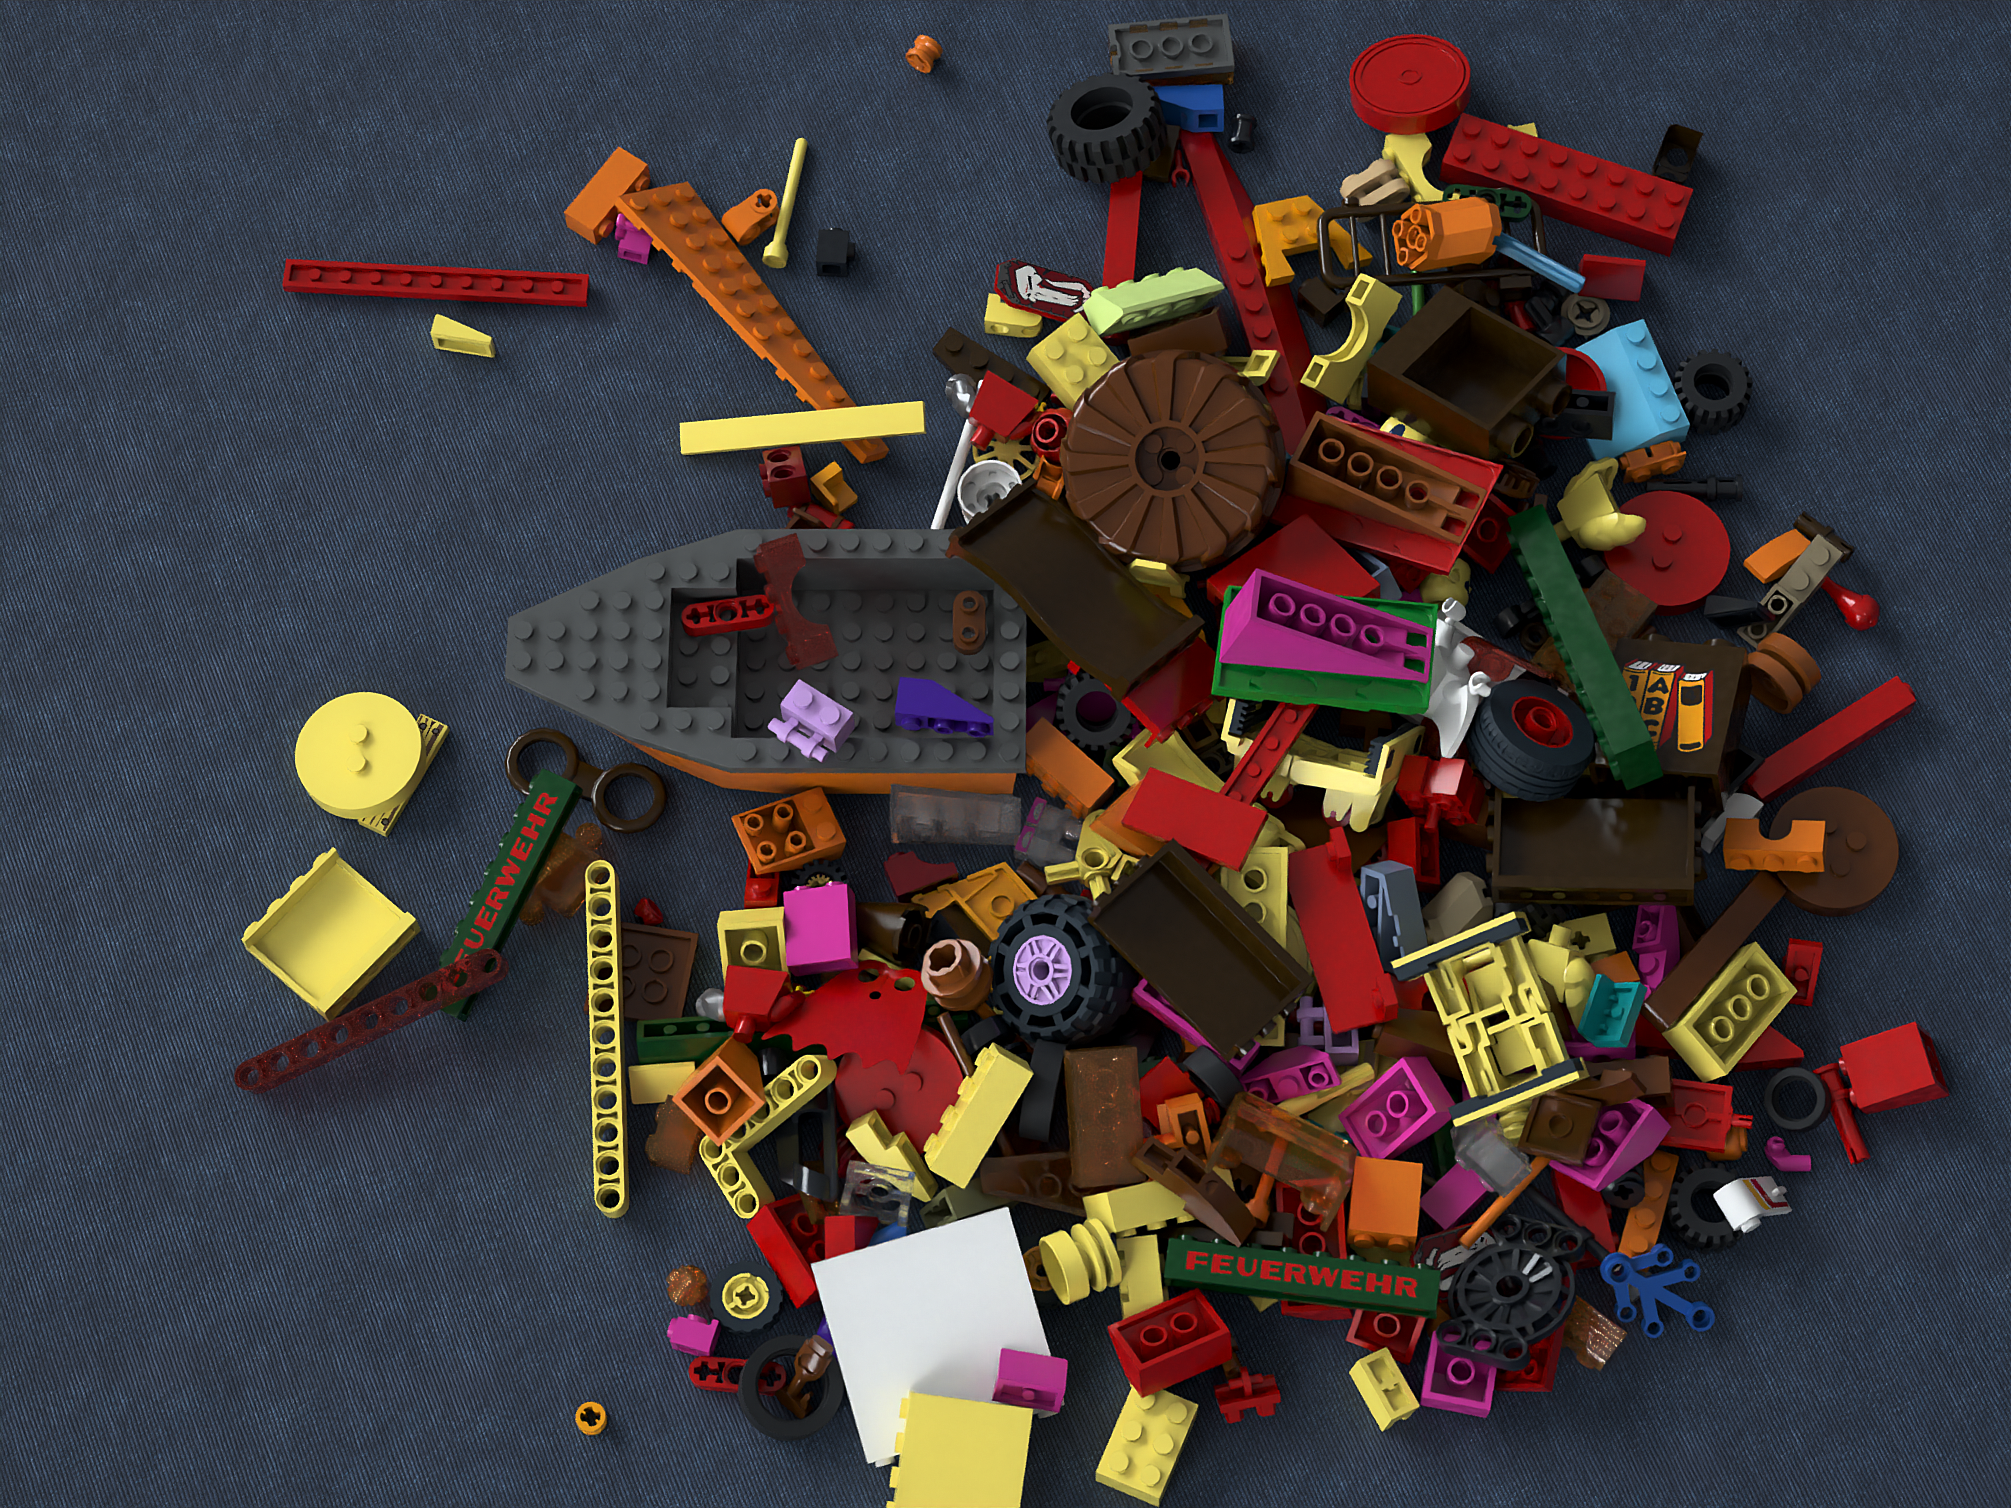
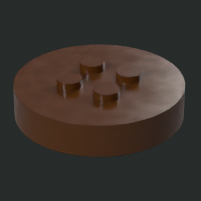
M1828 786L1801 792L1781 807L1771 824L1766 839L1779 840L1786 837L1791 831L1792 820L1826 821L1827 831L1824 872L1769 871L1787 888V892L1783 896L1789 902L1812 914L1841 917L1866 909L1882 896L1895 873L1899 858V845L1890 819L1876 803L1856 791Z

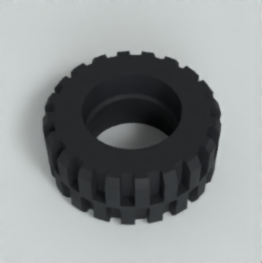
M1112 72L1104 73L1103 76L1096 77V75H1092L1083 82H1080V80L1072 84L1071 89H1065L1060 93L1059 100L1055 99L1047 116V129L1057 163L1067 174L1083 182L1092 180L1094 184H1103V181L1114 183L1119 182L1120 178L1127 177L1129 179L1135 176L1137 171L1141 170L1143 172L1147 169L1151 161L1155 162L1167 141V126L1158 93L1155 92L1151 84L1134 75L1131 77L1128 73L1120 72L1119 75H1114Z

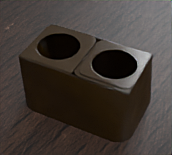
M1678 124L1669 126L1653 164L1651 175L1684 186L1703 133ZM1675 148L1684 150L1688 155L1687 163L1680 167L1671 165L1667 160L1668 152ZM1671 173L1677 177L1678 181L1660 175Z

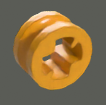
M586 1402L577 1409L575 1420L583 1433L596 1435L605 1429L607 1415L600 1404ZM594 1411L596 1416H600V1420H595L596 1425L589 1426L586 1421L582 1422L583 1416L587 1418L586 1412Z

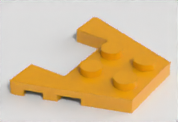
M1308 195L1256 205L1252 212L1257 241L1261 244L1262 266L1266 269L1265 281L1268 287L1292 282L1295 273L1285 256L1318 250L1316 224L1324 210ZM1332 220L1328 226L1330 247L1333 248L1346 270L1354 269L1351 235L1335 220ZM1358 243L1360 267L1369 266L1373 257Z
M1002 862L968 875L966 879L950 885L948 883L937 887V890L924 895L922 893L915 895L911 898V903H919L928 907L929 911H925L927 918H932L938 910L950 908L957 904L988 940L993 942V940L998 939L1000 934L997 932V929L1007 916L1013 915V911L1018 909L1019 905L1028 900L1038 899V897L1006 862ZM989 956L987 960L991 964V956Z

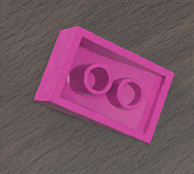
M1402 1057L1338 1115V1118L1362 1157L1392 1160L1445 1125L1452 1118L1448 1107L1456 1104L1427 1057Z
M1638 1099L1616 1105L1603 1106L1584 1167L1551 1160L1549 1165L1559 1172L1600 1192L1649 1157L1671 1126L1654 1107Z

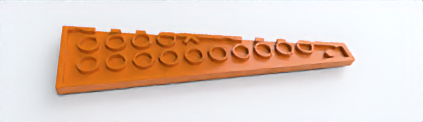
M688 181L617 197L614 205L639 231L644 229L653 238L651 244L658 251L664 250L673 259L671 265L679 273L683 272L693 280L692 287L708 301V304L762 360L767 358L777 368L775 374L782 381L788 380L797 389L795 395L803 403L811 404L816 410L857 407ZM881 438L840 441L861 464L883 459L889 452V448Z

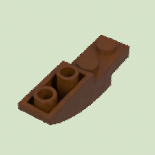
M1150 1136L1134 1156L1131 1162L1133 1166L1185 1200L1184 1211L1237 1247L1242 1245L1256 1226L1257 1222L1251 1212L1231 1187L1208 1165L1186 1148L1182 1147L1176 1153L1153 1136Z

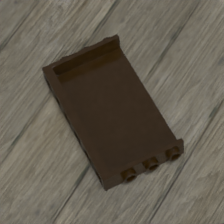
M1495 786V797H1489L1488 814L1489 816H1494V825H1488L1487 843L1488 845H1493V853H1487L1486 872L1492 873L1493 903L1694 906V876H1701V856H1694V847H1701V827H1694V819H1701V799H1695V786H1688V800L1558 798L1541 802L1521 798H1503L1502 790Z
M1173 838L1152 857L1148 854L1144 855L1134 865L1133 869L1135 872L1129 876L1125 872L1112 885L1114 890L1109 895L1105 891L1102 892L1091 903L1090 906L1093 908V911L1087 920L1227 1062H1230L1237 1054L1243 1058L1256 1045L1253 1039L1257 1035H1260L1262 1038L1266 1037L1276 1027L1277 1024L1274 1020L1279 1015L1285 1019L1298 1006L1294 1001L1315 979Z

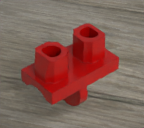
M1246 1366L1239 1367V1378L1229 1379L1228 1383L1214 1386L1221 1414L1224 1413L1228 1423L1241 1421L1244 1418L1243 1409L1253 1407L1256 1408L1257 1414L1262 1417L1274 1415L1276 1413V1403L1281 1402L1274 1374L1262 1376L1261 1373L1249 1375Z

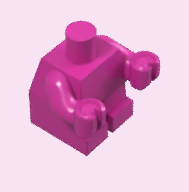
M618 214L615 239L620 241L617 257L647 265L653 238L644 229L639 231L624 214Z

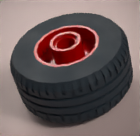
M1514 679L1493 686L1490 695L1484 697L1476 708L1465 736L1470 758L1483 776L1502 791L1529 801L1554 800L1568 794L1592 761L1595 753L1594 733L1583 711L1562 692L1535 680Z

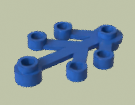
M1663 1243L1653 1246L1651 1252L1630 1258L1625 1253L1614 1252L1603 1259L1600 1273L1602 1278L1614 1287L1617 1301L1614 1306V1314L1623 1323L1631 1322L1636 1317L1637 1310L1630 1302L1627 1284L1629 1283L1639 1291L1644 1315L1641 1321V1329L1648 1337H1659L1664 1330V1325L1658 1317L1655 1299L1684 1314L1686 1321L1694 1330H1708L1715 1322V1314L1707 1303L1702 1301L1691 1303L1663 1287L1681 1281L1693 1282L1697 1280L1701 1270L1694 1260L1684 1259L1677 1268L1649 1276H1643L1636 1272L1656 1264L1664 1267L1672 1262L1673 1252ZM1661 1251H1667L1663 1259H1657V1255ZM1616 1264H1621V1268L1617 1272H1611V1269ZM1694 1266L1692 1273L1684 1274L1687 1267ZM1630 1307L1628 1314L1620 1315L1623 1308ZM1702 1309V1314L1694 1318V1313ZM1657 1322L1655 1329L1648 1330L1650 1323Z

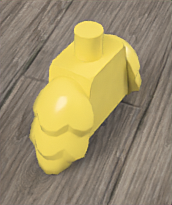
M1604 457L1597 461H1591L1578 475L1571 478L1565 488L1563 499L1557 504L1563 520L1553 525L1560 542L1573 537L1582 549L1610 551L1616 546L1634 542L1645 531L1646 520L1636 515L1621 514L1611 494L1610 489L1619 466L1616 459Z
M1553 924L1548 942L1531 938L1524 945L1537 974L1554 987L1559 1002L1567 1004L1573 1024L1578 1030L1596 977L1592 967L1584 959V953L1567 948L1572 929Z

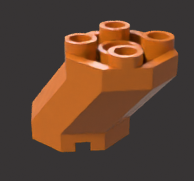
M1475 196L1430 205L1416 203L1403 213L1401 219L1396 220L1392 227L1397 263L1416 271H1427L1465 263L1481 264L1495 253L1497 245L1492 243L1494 237H1500L1502 231L1499 207L1493 203H1488V200Z

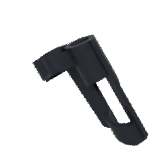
M764 1048L757 1053L763 1088L795 1062L787 1060L786 1052L780 1048ZM817 1064L814 1065L813 1069L815 1077L818 1074ZM835 1079L775 1128L780 1180L804 1193L831 1203L839 1195ZM791 1084L790 1094L793 1096L794 1086ZM812 1118L823 1120L824 1174L803 1166L802 1125Z

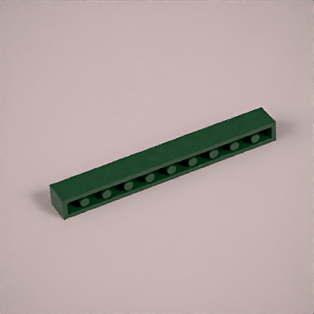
M935 1000L926 1001L922 1024L936 1029L945 1036L937 1017L945 1012H949L960 1036L969 1030L967 1011H950L943 1009ZM706 1016L637 1021L640 1065L693 1061L695 1062V1068H698L733 1035L734 1028L728 1027L726 1021H716ZM755 1031L752 1041L747 1044L744 1043L756 1056L764 1048H780L786 1052L787 1060L792 1062L804 1055L827 1056V1049L822 1044H812L798 1051H793L792 1037L788 1034H780L762 1040L761 1038L766 1032Z

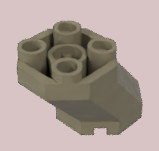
M1469 871L1457 873L1421 909L1428 947L1492 921L1494 905L1491 897H1484L1482 889L1487 887L1483 879Z

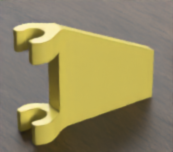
M1136 559L1125 566L1139 582L1170 587L1172 597L1186 598L1184 586L1185 582L1190 581L1189 575L1176 573L1167 564Z

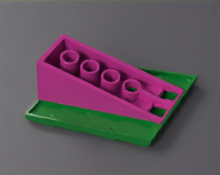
M1257 568L1243 587L1229 585L1225 590L1211 690L1212 695L1259 702L1265 699L1299 705H1310L1312 703L1366 712L1372 709L1406 715L1424 714L1428 710L1439 604L1333 595Z

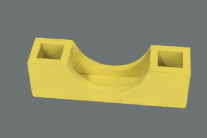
M1391 133L1385 137L1382 155L1384 160L1390 159L1399 171L1397 179H1404L1410 188L1411 201L1442 200L1443 191L1430 185L1422 171L1424 166L1430 161L1432 144L1426 134L1401 135ZM1453 194L1450 200L1459 199V194Z
M1360 273L1345 299L1352 314V328L1348 339L1341 348L1331 354L1314 355L1300 383L1323 397L1342 405L1350 395L1358 375L1367 365L1368 357L1373 348L1382 338L1383 330L1388 321L1397 311L1402 295L1377 279Z

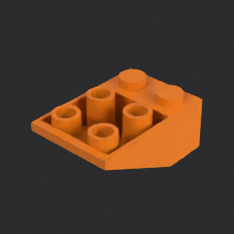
M821 786L734 815L731 818L756 874L803 869V864L808 863L811 866L813 865V860L817 859L819 864H823L824 859L833 861L842 857L846 845V839Z

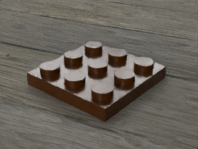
M621 921L624 1021L637 1023V1021L684 1017L700 940L698 933ZM608 935L602 936L598 940L597 947L605 948L609 946L612 942V937ZM611 967L601 969L598 973V979L606 980L610 978L613 969ZM589 986L583 1009L586 1015H589ZM603 1000L598 1010L600 1012H608L612 1009L614 1000Z

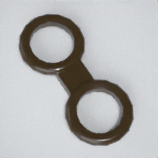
M546 727L531 729L523 733L508 748L504 762L506 777L514 789L528 797L530 782L525 780L519 773L518 762L520 755L527 747L538 742H550L561 747L567 755L568 761L561 777L576 783L584 790L580 798L592 802L593 812L600 823L613 832L623 834L643 832L655 825L665 811L668 799L666 785L659 774L645 764L634 762L621 763L604 771L580 761L579 750L569 736L559 730ZM628 776L642 778L650 784L654 791L653 804L648 812L632 820L619 819L610 814L604 802L606 791L611 784L620 778Z

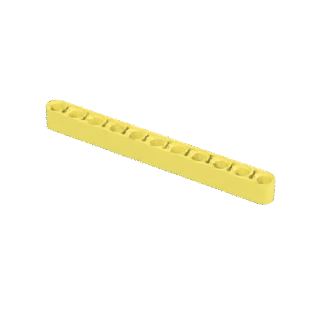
M598 860L588 866L585 874L594 1194L596 1205L604 1215L609 1218H619L629 1208L620 886L618 875L612 865L607 861ZM607 872L610 874V878L605 884L595 883V878L600 873ZM600 905H611V910L605 916L596 915V910ZM605 935L612 937V942L609 946L605 948L597 947L599 938ZM605 967L613 969L610 978L606 980L598 979V973L601 969ZM603 1000H614V1005L608 1012H600L598 1010ZM604 1032H615V1038L611 1043L605 1045L599 1042ZM608 1063L615 1064L616 1070L614 1074L609 1077L601 1076L600 1072L604 1065ZM607 1096L617 1097V1102L613 1108L606 1110L601 1107L603 1099ZM607 1129H618V1135L612 1142H604L602 1140L603 1133ZM609 1161L619 1162V1168L616 1173L612 1175L604 1174L603 1169L606 1163ZM613 1193L619 1194L620 1201L618 1205L613 1208H606L604 1205L606 1197Z

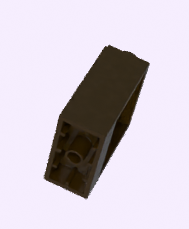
M1444 286L1367 361L1368 403L1393 418L1397 417L1400 422L1422 435H1428L1429 439L1448 450L1497 463L1505 454L1513 458L1521 455L1532 439L1534 433L1533 425L1543 415L1551 419L1557 418L1567 407L1572 395V386L1566 383L1567 354Z

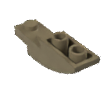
M1818 534L1778 584L1775 583L1760 602V604L1775 615L1774 622L1740 627L1736 633L1755 648L1769 633H1781L1826 581L1825 578L1844 554Z

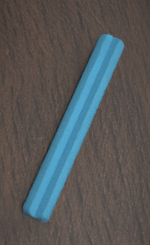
M1501 232L1500 237H1494L1492 244L1497 245V251L1574 293H1579L1584 287L1586 280L1584 276Z

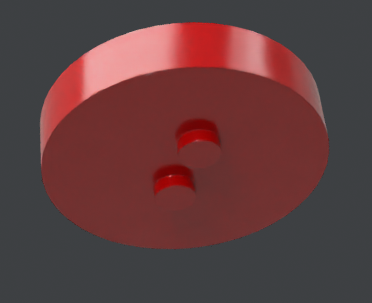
M1408 34L1379 41L1368 47L1357 57L1349 74L1351 104L1355 113L1371 127L1392 134L1412 135L1439 129L1455 120L1465 110L1471 97V73L1466 56L1450 42L1429 35Z
M1674 491L1648 492L1632 498L1619 508L1621 514L1640 516L1647 523L1645 531L1634 542L1616 546L1610 551H1601V560L1609 570L1605 576L1606 580L1617 586L1625 598L1634 603H1641L1654 615L1673 616L1691 612L1704 605L1708 595H1715L1723 582L1728 568L1730 543L1727 531L1714 511L1698 499Z
M922 1024L913 1055L905 1074L902 1076L899 1075L895 1063L890 1060L882 1061L869 1069H864L861 1057L854 1052L845 1053L840 1061L835 1078L836 1104L844 1124L848 1125V1129L853 1120L876 1110L892 1136L904 1131L917 1153L921 1154L925 1152L923 1148L932 1133L937 1135L943 1126L940 1120L946 1108L950 1104L955 1106L961 1096L957 1092L965 1076L946 1036L936 1029Z

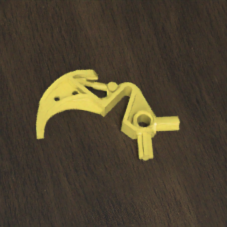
M1105 810L1093 811L1085 818L1075 861L1044 867L1048 885L1079 880L1080 884H1084L1087 888L1091 889L1094 900L1104 891L1108 895L1111 893L1110 885L1113 884L1111 877L1123 853L1117 846L1092 831L1089 827Z

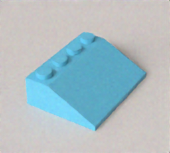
M1644 319L1616 327L1576 348V350L1589 356L1599 366L1605 378L1607 392H1616L1612 440L1585 438L1595 461L1604 457H1611L1618 461V458L1623 457V453L1645 448L1646 453L1650 452V446L1668 440L1678 441L1679 443L1685 441L1690 423Z

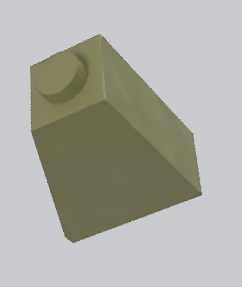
M1011 1167L972 1179L968 1182L965 1189L957 1185L944 1188L919 1212L928 1230L1003 1207H1008L1010 1210L1023 1200L1025 1196L1022 1183L1015 1176Z

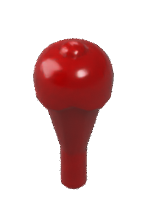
M1828 576L1825 578L1826 581L1822 584L1821 588L1831 596L1846 617L1845 622L1857 631H1864L1877 624L1880 616V606L1868 594L1861 595L1840 586Z

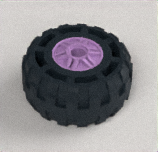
M1055 894L1028 900L1019 905L1018 909L1013 911V915L1007 916L997 929V932L1000 934L998 939L993 940L990 944L988 955L991 956V967L993 970V993L990 994L994 1007L997 1010L1003 1011L1002 1019L1010 1027L1024 1035L1026 1040L1035 1044L1037 1039L1068 1044V1046H1080L1095 1042L1097 1037L1107 1035L1120 1022L1119 1016L1125 1015L1133 1002L1130 995L1132 988H1136L1138 985L1139 973H1135V968L1089 923L1087 918L1093 911V908L1090 906L1093 900L1088 899V897Z

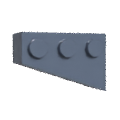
M1387 860L1361 867L1360 898L1383 970L1396 975L1391 962L1427 948L1428 944L1413 867Z

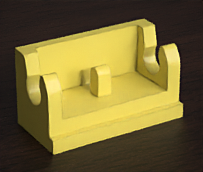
M1387 1347L1359 1359L1349 1371L1381 1431L1389 1429L1401 1418L1403 1421L1406 1420L1420 1407Z

